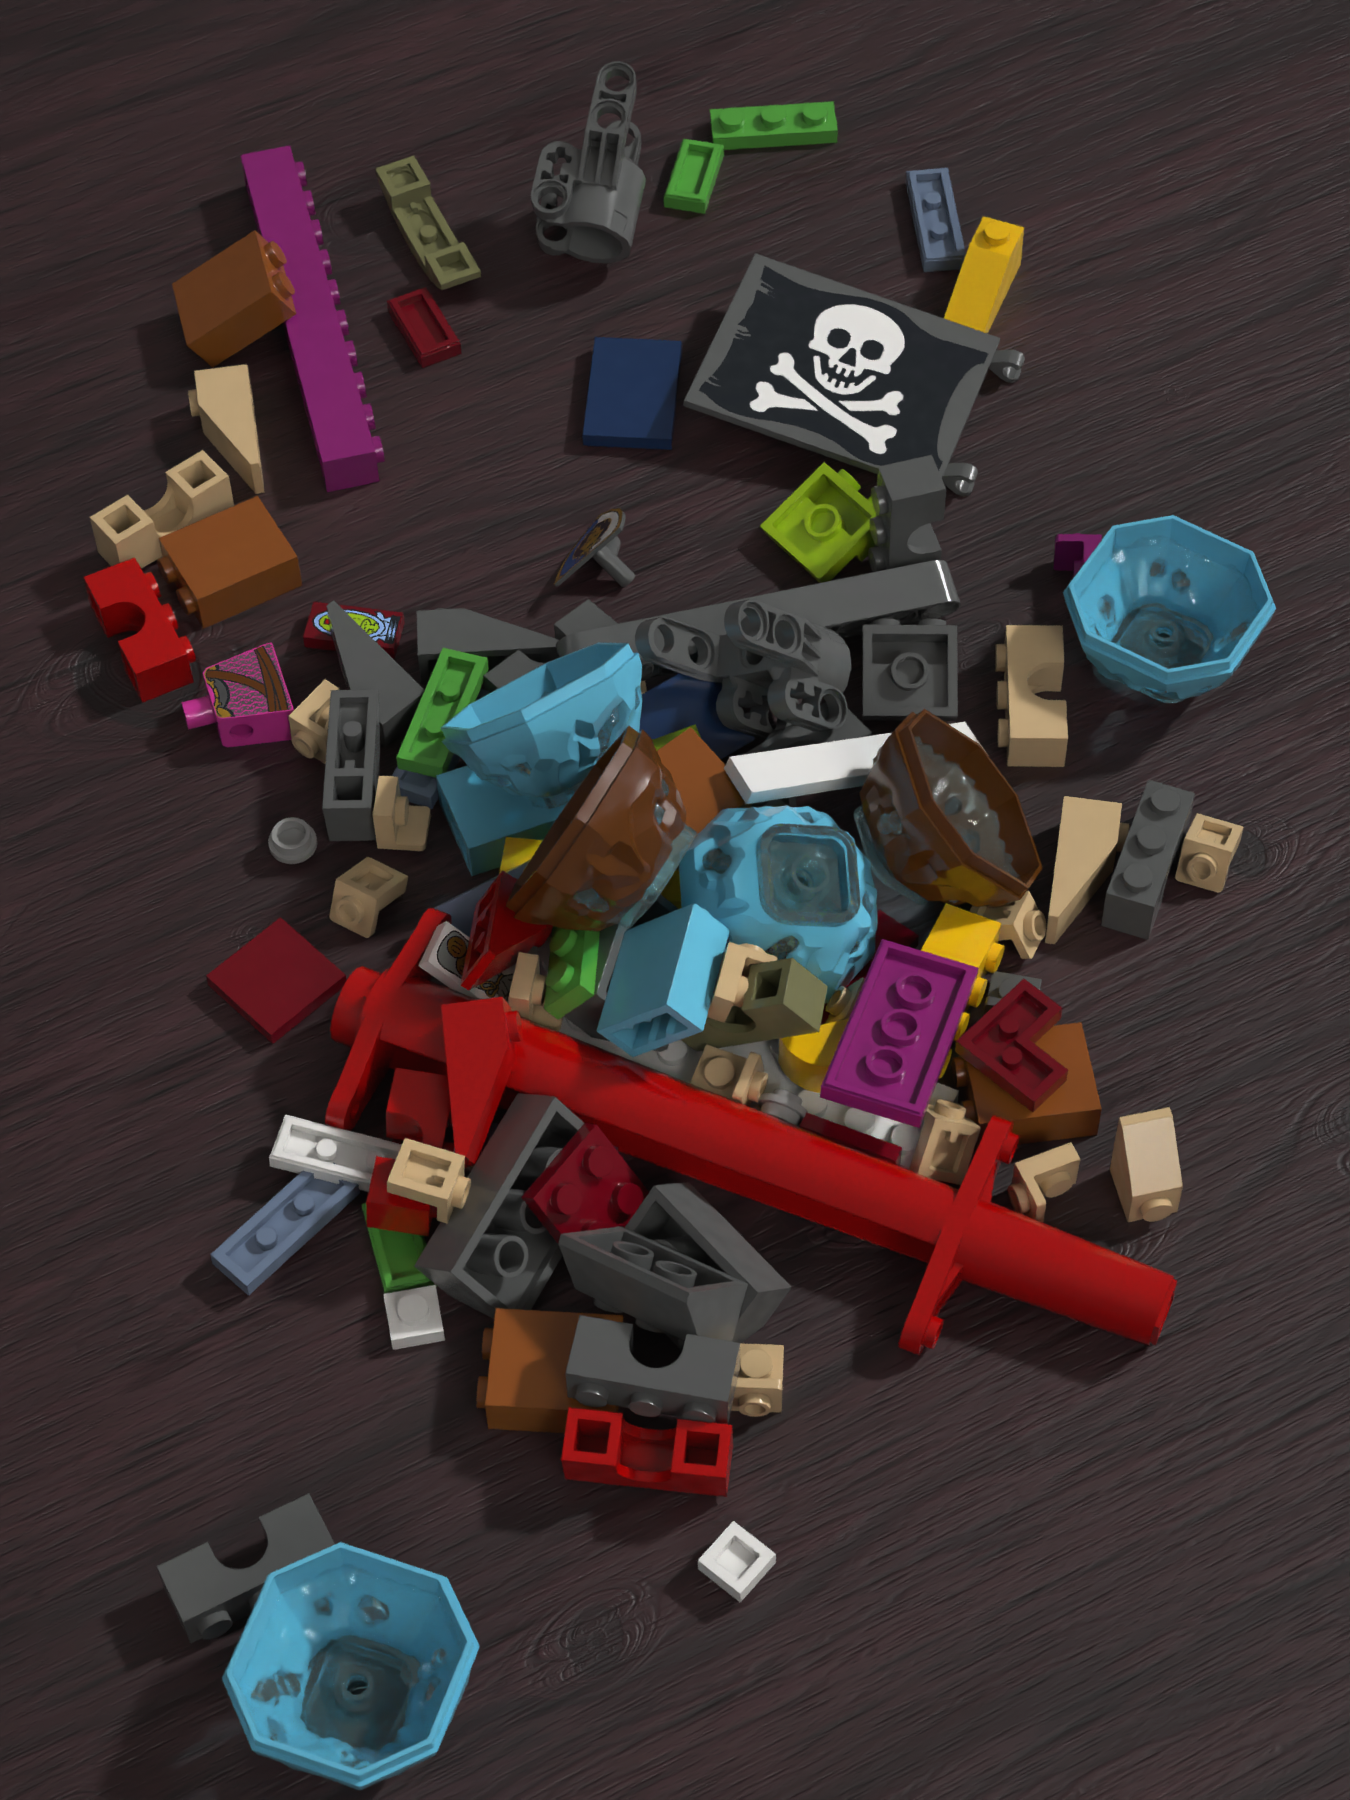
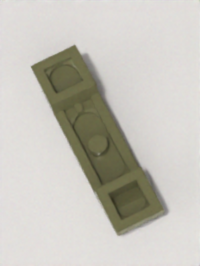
M415 156L375 168L376 177L395 222L416 261L432 283L440 290H444L481 277V271L464 242L458 243L432 198L430 182Z

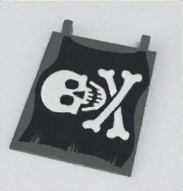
M755 253L684 399L683 406L878 474L879 466L932 455L944 485L960 496H969L973 490L978 470L975 466L968 463H949L988 369L1002 380L1014 383L1019 379L1025 357L1023 353L1016 350H997L1001 339L999 337Z

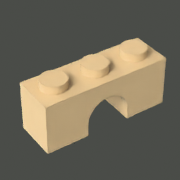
M203 450L165 472L167 477L166 492L153 507L142 510L129 495H126L90 517L98 553L111 566L135 557L141 569L162 557L159 543L160 537L234 506L229 476Z
M1006 625L1004 644H996L995 672H1004V681H997L996 707L997 709H1005V719H998V747H1007V766L1064 767L1068 743L1066 700H1046L1035 695L1043 691H1061L1064 670L1063 626Z

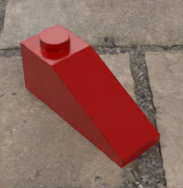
M503 870L475 906L460 985L467 990L475 988L515 965L519 952L528 953L533 946L540 948L546 942L553 929L552 925L529 924L513 918L515 912L505 905L518 879Z
M502 996L441 1005L455 1153L465 1156V1167L474 1166L479 1158L516 1060L515 1042L522 1041L523 1039L519 1011H512L511 1006Z

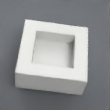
M436 1285L384 1294L393 1350L445 1341Z
M733 1521L698 1559V1570L741 1603L776 1563V1554Z

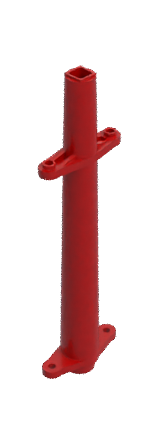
M432 907L428 908L390 968L380 973L364 966L358 967L344 984L334 1008L330 1033L331 1039L334 1042L350 1047L351 1051L328 1103L325 1116L326 1125L351 1131L390 1068L394 1070L395 1068L448 1076L441 1005L477 999L430 981L432 975L418 965L436 927L446 921L452 924L450 914ZM520 1017L523 1039L522 1041L515 1042L516 1060L499 1102V1108L508 1110L517 1093L555 1096L581 1121L597 1124L612 1145L618 1147L620 1152L928 1263L901 1333L900 1349L918 1356L922 1353L924 1347L934 1349L944 1323V1319L938 1317L940 1310L962 1281L1147 1346L1150 1344L1156 1345L1176 1291L1177 1280L1174 1279L1173 1275L991 1202L994 1179L1001 1162L1008 1165L1011 1163L1019 1143L1020 1135L1012 1133L1014 1122L996 1115L991 1117L960 1188L956 1189Z

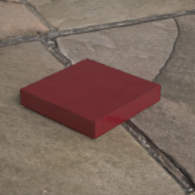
M281 917L206 975L208 986L272 1044L340 991L347 981L346 975Z

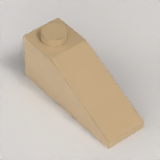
M247 364L194 371L196 389L188 390L192 417H201L205 436L254 493H264L253 395Z
M1064 796L1045 943L1055 944L1112 873L1116 851L1122 852L1129 832V824L1120 823L1122 803Z

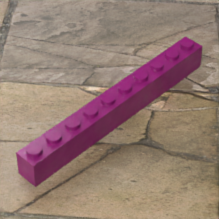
M290 145L242 154L241 161L245 186L257 231L267 242L274 241L283 251L287 261L283 265L285 273L295 290L292 299L296 315L282 323L326 490L331 492L380 482L377 463L385 462L383 447L379 435L371 437L370 430L376 429L371 404L362 405L361 399L367 398L362 372L354 373L352 367L358 366L353 340L345 341L343 337L349 335L348 323L344 309L336 311L335 305L341 304L336 279L328 280L326 276L332 274L330 258L327 249L319 250L318 247L319 245H324L319 219L311 220L310 216L315 215L311 190H302V187L307 186L303 162L294 161Z

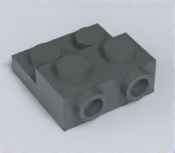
M877 619L872 621V625H863L862 721H904L911 712L918 714L923 709H926L943 721H957V625H946V621L941 619L921 620L918 625H900V622L895 619Z

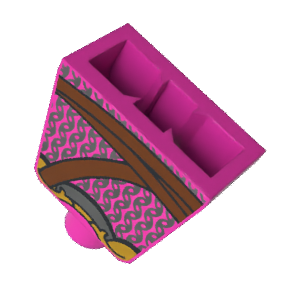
M272 642L207 667L202 672L207 696L181 702L188 730L215 723L221 743L225 747L292 740L288 716L294 711Z

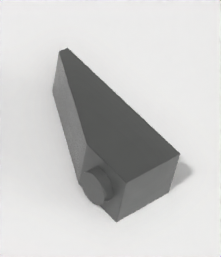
M333 600L326 605L328 621L347 690H379L380 742L387 747L409 729L425 690Z
M437 608L434 610L417 611V648L421 684L428 683L442 648L487 657L488 672L518 650L529 659L538 663H547L559 658L555 645L558 639L464 608Z
M331 690L322 806L329 841L376 840L373 808L378 778L380 776L379 690Z

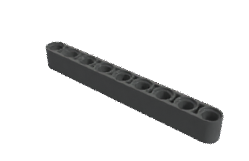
M932 560L580 631L563 637L555 645L559 658L599 642L628 643L632 652L638 653L635 645L637 627L645 620L659 617H670L718 635H725L727 633L724 626V617L727 608L735 602L748 599L758 600L806 618L811 623L835 631L841 638L862 635L863 625H872V621L877 619H895L900 622V625L915 624L925 619H939L957 611L961 606V602L947 562L945 560ZM744 611L741 612L740 622L747 616ZM656 628L654 642L658 650L662 651L664 637L661 631ZM690 640L688 653L690 659L696 663L698 650L695 643ZM639 654L642 663L641 680L678 673L649 663Z

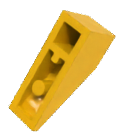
M983 216L969 244L944 319L988 334L1021 265L1024 227Z

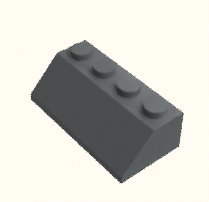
M517 1093L467 1177L471 1179V1185L463 1208L454 1207L448 1223L440 1222L414 1267L447 1295L493 1319L495 1318L496 1308L531 1310L563 1255L559 1244L521 1197L583 1126L584 1122L555 1096Z

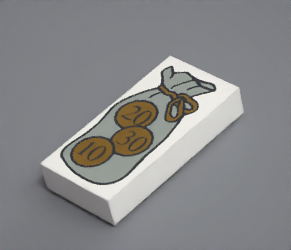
M447 921L438 925L418 966L454 991L477 1000L502 996L509 1004V993L515 970L510 967L471 990L465 989L460 985L469 937Z

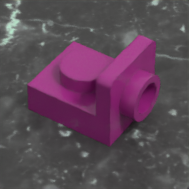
M1074 533L1056 535L1053 559L1054 570L1073 571L1074 578L1101 542L1102 534ZM1097 598L1092 607H1100L1101 601Z

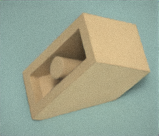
M1170 1107L1119 1117L1110 1172L1127 1222L1141 1219L1148 1222L1159 1221L1178 1211L1183 1184L1173 1115Z

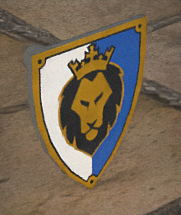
M611 509L600 514L586 530L563 562L554 583L556 587L562 584L590 558H593L622 588L626 587L635 578V574L617 557L621 545L617 535L622 532L626 514L621 509Z

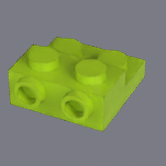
M824 462L760 527L770 539L819 583L831 581L854 557L862 562L868 556V549L874 547L870 531V518L876 517V512L873 507L872 497L870 496L866 499L858 492L861 486L847 471L841 469L836 473Z

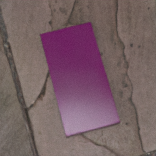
M882 939L821 1085L820 1098L920 1128L976 982L979 968Z

